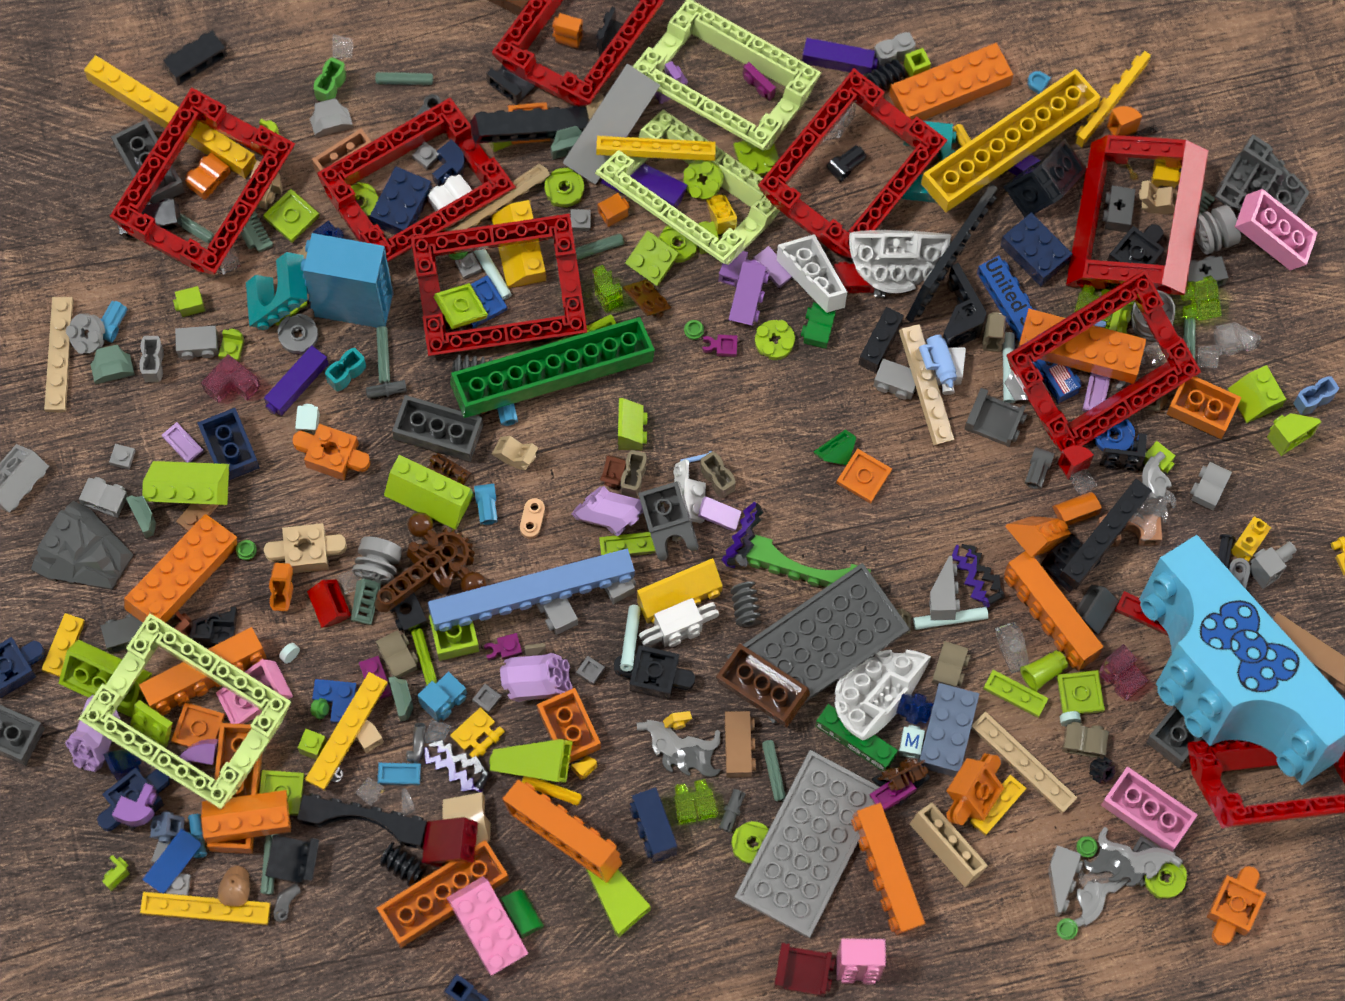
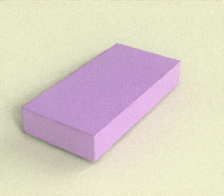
M768 246L757 254L753 260H757L764 267H767L766 271L770 272L769 278L780 288L793 277L776 260L777 254Z
M1090 373L1082 411L1087 412L1106 400L1110 382L1109 377Z
M177 422L162 434V438L185 462L192 463L204 453L203 449Z
M703 497L698 517L735 531L741 511L711 498Z

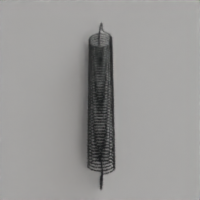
M1153 125L1152 128L1148 127L1137 131L1141 133L1135 132L1134 135L1131 133L1128 136L1141 137L1140 135H1144L1143 137L1148 136L1147 133L1149 135L1156 133L1152 130L1156 129L1158 131V128Z

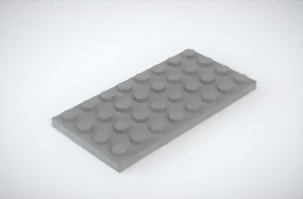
M809 750L734 899L810 938L860 838L858 831L855 832L852 827V815L860 809L875 805L869 794L880 787Z

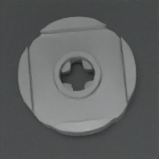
M88 313L78 314L66 328V334L72 346L80 354L94 353L96 349H100L104 344L105 340L102 339L105 327L101 319L96 315ZM85 330L89 331V333L87 334L88 338L85 336Z
M296 314L297 316H288L278 327L279 342L286 351L303 355L311 345L314 347L317 343L318 329L314 320L307 315ZM302 330V336L295 338L293 332Z

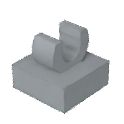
M473 252L466 255L463 259L455 260L463 280L482 272Z

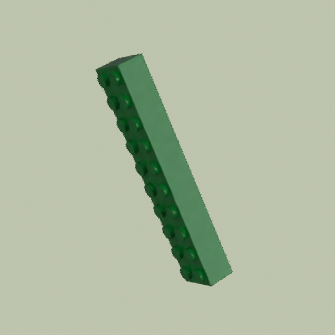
M638 317L452 372L450 385L463 417L467 418L653 362L655 349L641 318Z

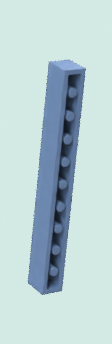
M627 548L428 601V609L434 630L447 631L455 625L466 626L477 619L484 621L490 619L492 615H507L512 610L518 608L525 610L537 603L541 605L547 604L552 599L559 597L560 599H566L574 593L580 592V594H585L593 588H607L615 582L626 583L631 578H634L635 570Z

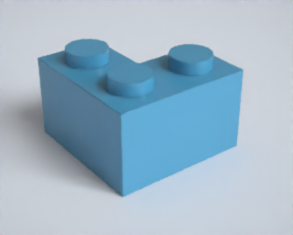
M447 672L437 683L431 681L418 694L420 706L435 721L439 722L441 719L445 720L451 714V709L456 704L459 706L464 702L467 690L451 673Z

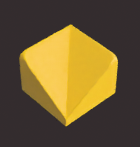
M586 756L579 763L572 764L571 770L581 780H584L597 768V761Z

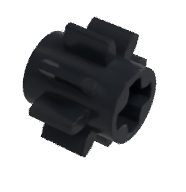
M1097 757V759L1091 762L1089 774L1093 776L1092 779L1094 781L1107 783V781L1114 777L1115 766L1111 764L1112 760L1107 757L1103 759Z

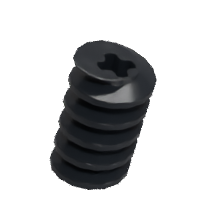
M897 59L892 60L891 63H885L884 66H879L877 70H871V73L867 72L864 74L867 79L879 88L882 86L885 90H888V83L892 85L894 80L899 82L901 77L906 78L904 69Z
M391 842L381 856L380 866H387L388 872L394 870V876H400V880L403 882L407 880V885L411 887L422 878L427 866L420 869L421 861L413 864L415 857L412 856L410 859H406L408 852L406 851L401 855V847L399 846L394 850L395 843Z

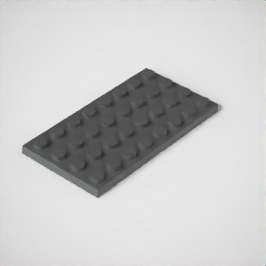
M862 562L743 644V646L808 687L810 696L805 701L806 703L910 631V628ZM769 717L773 724L777 723V721Z

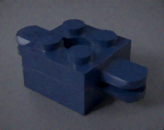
M12 637L0 643V699L36 678L30 666L45 656V650L38 641H31L21 648L17 646Z
M134 768L102 794L110 806L98 815L97 822L104 831L110 832L120 825L121 822L116 821L112 816L120 797L122 796L137 802L145 783L152 785L156 790V800L149 808H152L154 813L165 805L158 794L169 786V776L155 769L144 778ZM127 825L128 828H129L131 831H133L136 827H138V826H129V825Z

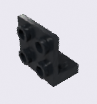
M613 6L609 12L606 11L603 18V28H599L596 39H598L596 48H598L599 56L602 55L623 26V23L616 21V7Z
M503 65L498 71L491 68L486 73L487 84L515 105H518L535 87V85L508 71Z
M1139 433L1137 439H1133L1130 451L1105 448L1099 465H1103L1108 469L1119 467L1124 468L1126 471L1140 470L1146 453L1147 434Z
M1073 534L1053 548L1040 564L1069 593L1074 588L1059 577L1062 570L1083 545ZM1099 560V562L1095 565L1094 568H1096L1101 563V560Z
M274 835L270 846L266 877L303 885L310 883L313 879L319 840L311 838L308 841H301Z

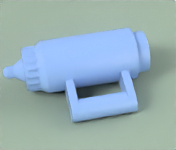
M934 335L926 340L927 345L919 347L926 370H935L940 382L948 384L949 388H953V381L957 379L950 351L942 335Z

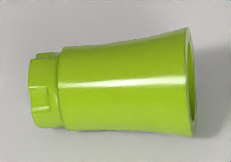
M1056 650L1030 664L1022 666L1020 672L1028 687L1037 692L1044 684L1062 673V670L1068 667V662L1063 653Z

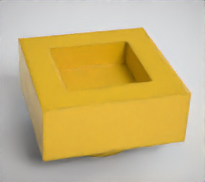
M690 711L672 713L663 720L665 728L673 727L674 730L682 729L692 719Z

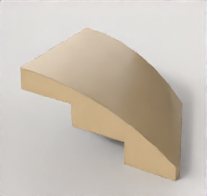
M482 792L443 800V819L466 817L477 821L476 845L484 840L487 843L490 841L491 823L484 815L485 796Z

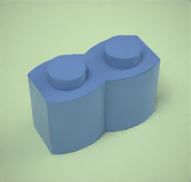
M1332 376L1324 377L1315 386H1309L1301 390L1293 404L1301 415L1310 414L1317 406H1322L1332 401L1339 387Z

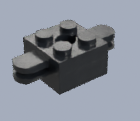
M1151 224L1144 232H1141L1135 226H1132L1109 254L1107 261L1156 265L1165 251V248L1159 245L1164 235L1163 229L1156 224ZM1108 283V285L1113 289L1120 285L1117 283Z
M639 645L631 671H623L620 668L622 656H618L614 661L615 674L631 678L629 686L632 692L670 700L673 688L687 691L691 690L695 684V675L691 670L678 668L679 654Z

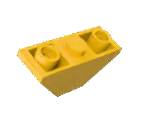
M714 195L710 199H706L711 221L715 223L717 234H723L729 228L734 230L737 227V216L725 195Z

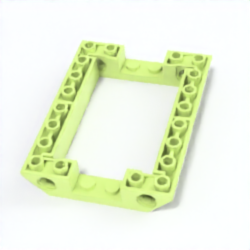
M686 0L669 21L667 32L653 49L648 47L633 66L660 84L657 91L762 150L770 149L808 99L821 74L820 71L693 0ZM691 34L744 64L750 62L760 73L786 87L783 98L770 115L766 113L762 117L757 128L755 124L662 73L665 64L671 61Z
M662 110L641 129L638 137L708 141L665 110ZM715 146V161L712 162L716 163L722 170L723 184H721V187L751 207L748 217L734 230L729 228L719 241V238L630 177L649 157H630L618 150L595 172L596 175L727 265L741 254L773 222L780 211L771 204L758 187L763 178L717 146ZM687 159V160H684V161H685L686 163L690 164V163H692L693 161H696V160H689V159Z
M149 613L127 646V654L107 684L100 686L79 720L222 809L236 794L276 733L289 709L291 701ZM158 646L262 711L250 725L252 729L229 763L226 762L221 769V775L217 781L113 716V713Z

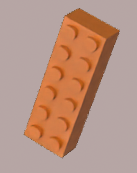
M996 42L892 84L889 96L894 106L913 120L917 116L923 121L1010 86L1013 73Z
M1028 309L1018 347L1065 318ZM1093 325L1041 357L1040 360L1134 384L1138 376L1146 339Z
M204 514L124 598V609L142 623L149 613L166 623L236 550L237 536L210 516Z
M1024 551L1008 562L1004 573L1006 583L1010 587H1014L1018 592L1017 597L1022 603H1026L1030 608L1029 612L1034 619L1038 618L1042 624L1043 631L1048 636L1051 635L1055 640L1056 648L1065 653L1069 665L1072 668H1076L1079 672L1096 660L1104 646L1035 557H1030Z
M252 627L208 649L243 672L260 660H267L263 647ZM184 662L139 684L150 708L162 716L168 714L175 706H183L185 702L188 703L189 699L195 696L205 695L212 687L221 686Z
M220 723L215 781L221 775L220 771L225 763L231 761L252 729L250 724ZM263 752L233 797L259 794ZM254 837L208 843L207 846L210 852L253 854Z
M517 780L502 798L510 815L607 883L623 864L619 857L620 853L616 850L617 846L609 839H606V841L602 839L599 832L594 828H586L584 822L578 817L574 816L572 818L567 814L568 811L561 805L555 806L552 804V800L544 793L540 795L535 792L536 789L530 783L525 782L524 784Z
M881 802L856 811L852 815L851 824L854 831H858L860 835L858 843L861 851H865L867 854L866 865L869 872L873 871L875 876L873 884L876 891H880L883 899L880 900L883 911H887L890 919L887 921L891 932L895 931V934L899 935L921 927L925 924Z
M484 840L476 845L474 863L464 861L449 862L377 907V910L399 947L402 948L455 914L447 900V897L483 876L488 880L493 890L509 881V877L487 841Z

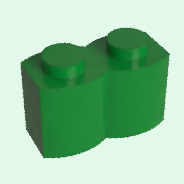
M813 302L812 308L808 307L805 319H809L807 326L803 325L801 337H804V344L827 349L836 310L826 313L815 302Z

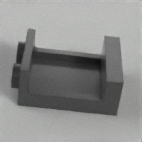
M981 388L966 422L965 430L1010 447L1011 442H1016L1020 433L1017 430L1019 423L1023 425L1027 413L1024 412L1026 406L1022 405L1019 408L987 395L988 390Z

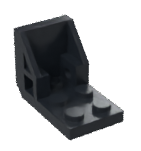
M1063 139L1042 160L1025 169L1003 187L1025 218L1031 212L1035 214L1061 199L1085 173L1086 169L1067 141Z
M959 263L951 266L947 286L951 292L955 293L958 304L955 306L943 334L948 348H957L979 338L987 313Z

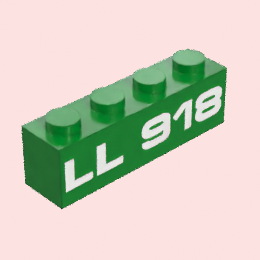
M829 704L816 721V728L881 771L888 769L897 755V749L876 735L865 740L856 737L844 726L837 715L836 709Z

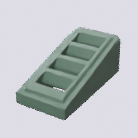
M364 578L357 581L351 621L366 625L372 624L375 612L374 602L381 583ZM363 595H365V596H369L370 598H369V599H365V598H362V597H363ZM361 604L368 605V608L362 607V606H360V605H361ZM359 611L367 613V617L358 615Z

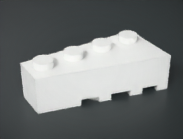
M815 235L778 245L776 260L826 313L845 308L847 291Z

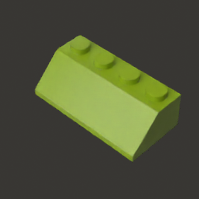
M399 455L389 473L384 497L416 512L426 513L431 519L456 530L474 497V493L471 488Z
M153 461L143 480L142 496H144L146 502L227 505L229 464Z
M78 639L66 652L58 684L89 698L96 694L102 684H107L122 659ZM144 669L142 670L116 709L117 711L132 717L134 704L138 700L142 701L144 697L139 684L151 679L152 673Z

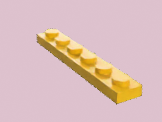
M1144 51L1141 56L1137 55L1131 63V69H1126L1120 77V83H1115L1109 91V97H1104L1101 100L1097 112L1093 111L1087 119L1088 123L1086 126L1082 125L1076 133V136H1078L1076 144L1082 148L1144 70L1151 56L1149 53Z
M597 136L596 155L613 156L619 150L630 157L715 161L716 142Z
M370 672L367 674L305 779L307 782L323 791L326 789L387 686V681Z
M143 892L140 913L142 915L268 925L271 904L247 901L237 907L225 906L220 903L218 898Z

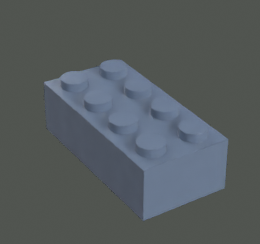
M939 683L919 760L926 761L921 764L922 767L926 766L927 770L953 777L956 776L962 766L980 693Z

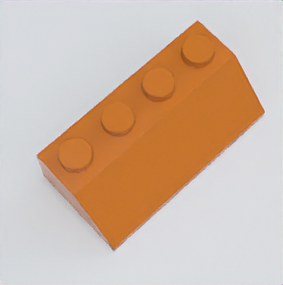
M287 790L232 797L222 809L209 801L202 802L203 838L207 844L291 832Z

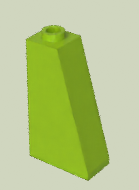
M558 739L493 749L489 759L490 770L566 783L573 741Z
M585 868L618 938L650 911V905L619 870L606 883Z

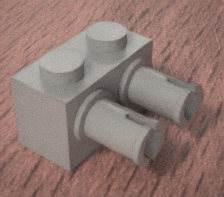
M1290 541L1276 551L1272 547L1268 550L1263 548L1251 560L1250 573L1262 589L1280 578L1287 567L1285 562L1292 559V554L1296 553V548Z

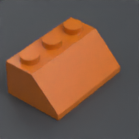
M1031 516L1008 523L1005 526L1030 557L1051 551L1071 535L1067 524L1058 518Z

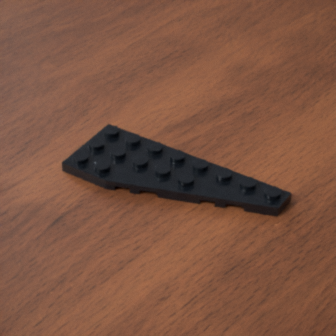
M992 184L989 186L918 292L905 318L912 323L916 316L920 318L926 309V305L930 304L934 297L933 293L936 292L940 285L939 282L943 281L949 272L947 269L955 264L957 260L955 256L961 255L966 247L964 243L966 244L972 235L971 231L976 230L980 223L979 219H983L988 212L987 206L991 207L997 198L994 195L997 190L996 186Z

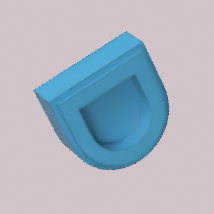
M1040 71L1032 72L1028 77V87L1037 94H1040L1050 82L1051 77Z

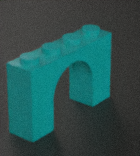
M924 121L947 139V142L936 154L941 162L955 152V149H951L952 143H955L956 140L953 124ZM904 141L903 145H905V146H911V145H909L907 142ZM919 175L901 198L937 203L921 185L923 175Z
M286 252L276 259L278 278L276 294H274L272 277L255 275L246 282L250 327L267 330L308 300L307 286H305L303 271H301V262L304 255Z

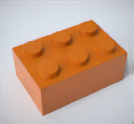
M1194 376L1179 386L1166 414L1222 440L1241 397Z
M576 688L537 704L538 713L551 741L558 739L573 741L569 763L601 749L600 740Z

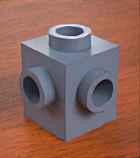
M161 812V815L152 817L150 838L159 839V843L170 844L181 829L184 830L185 817L176 816L172 812Z

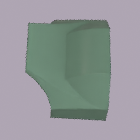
M577 126L557 131L555 140L551 145L553 159L567 156L582 133Z
M117 344L96 349L94 361L91 363L95 384L135 375L131 356L125 353Z
M131 495L127 497L128 504L145 538L153 536L156 521L144 496L135 497Z
M395 676L388 679L400 722L408 720L414 707L407 681L398 679Z

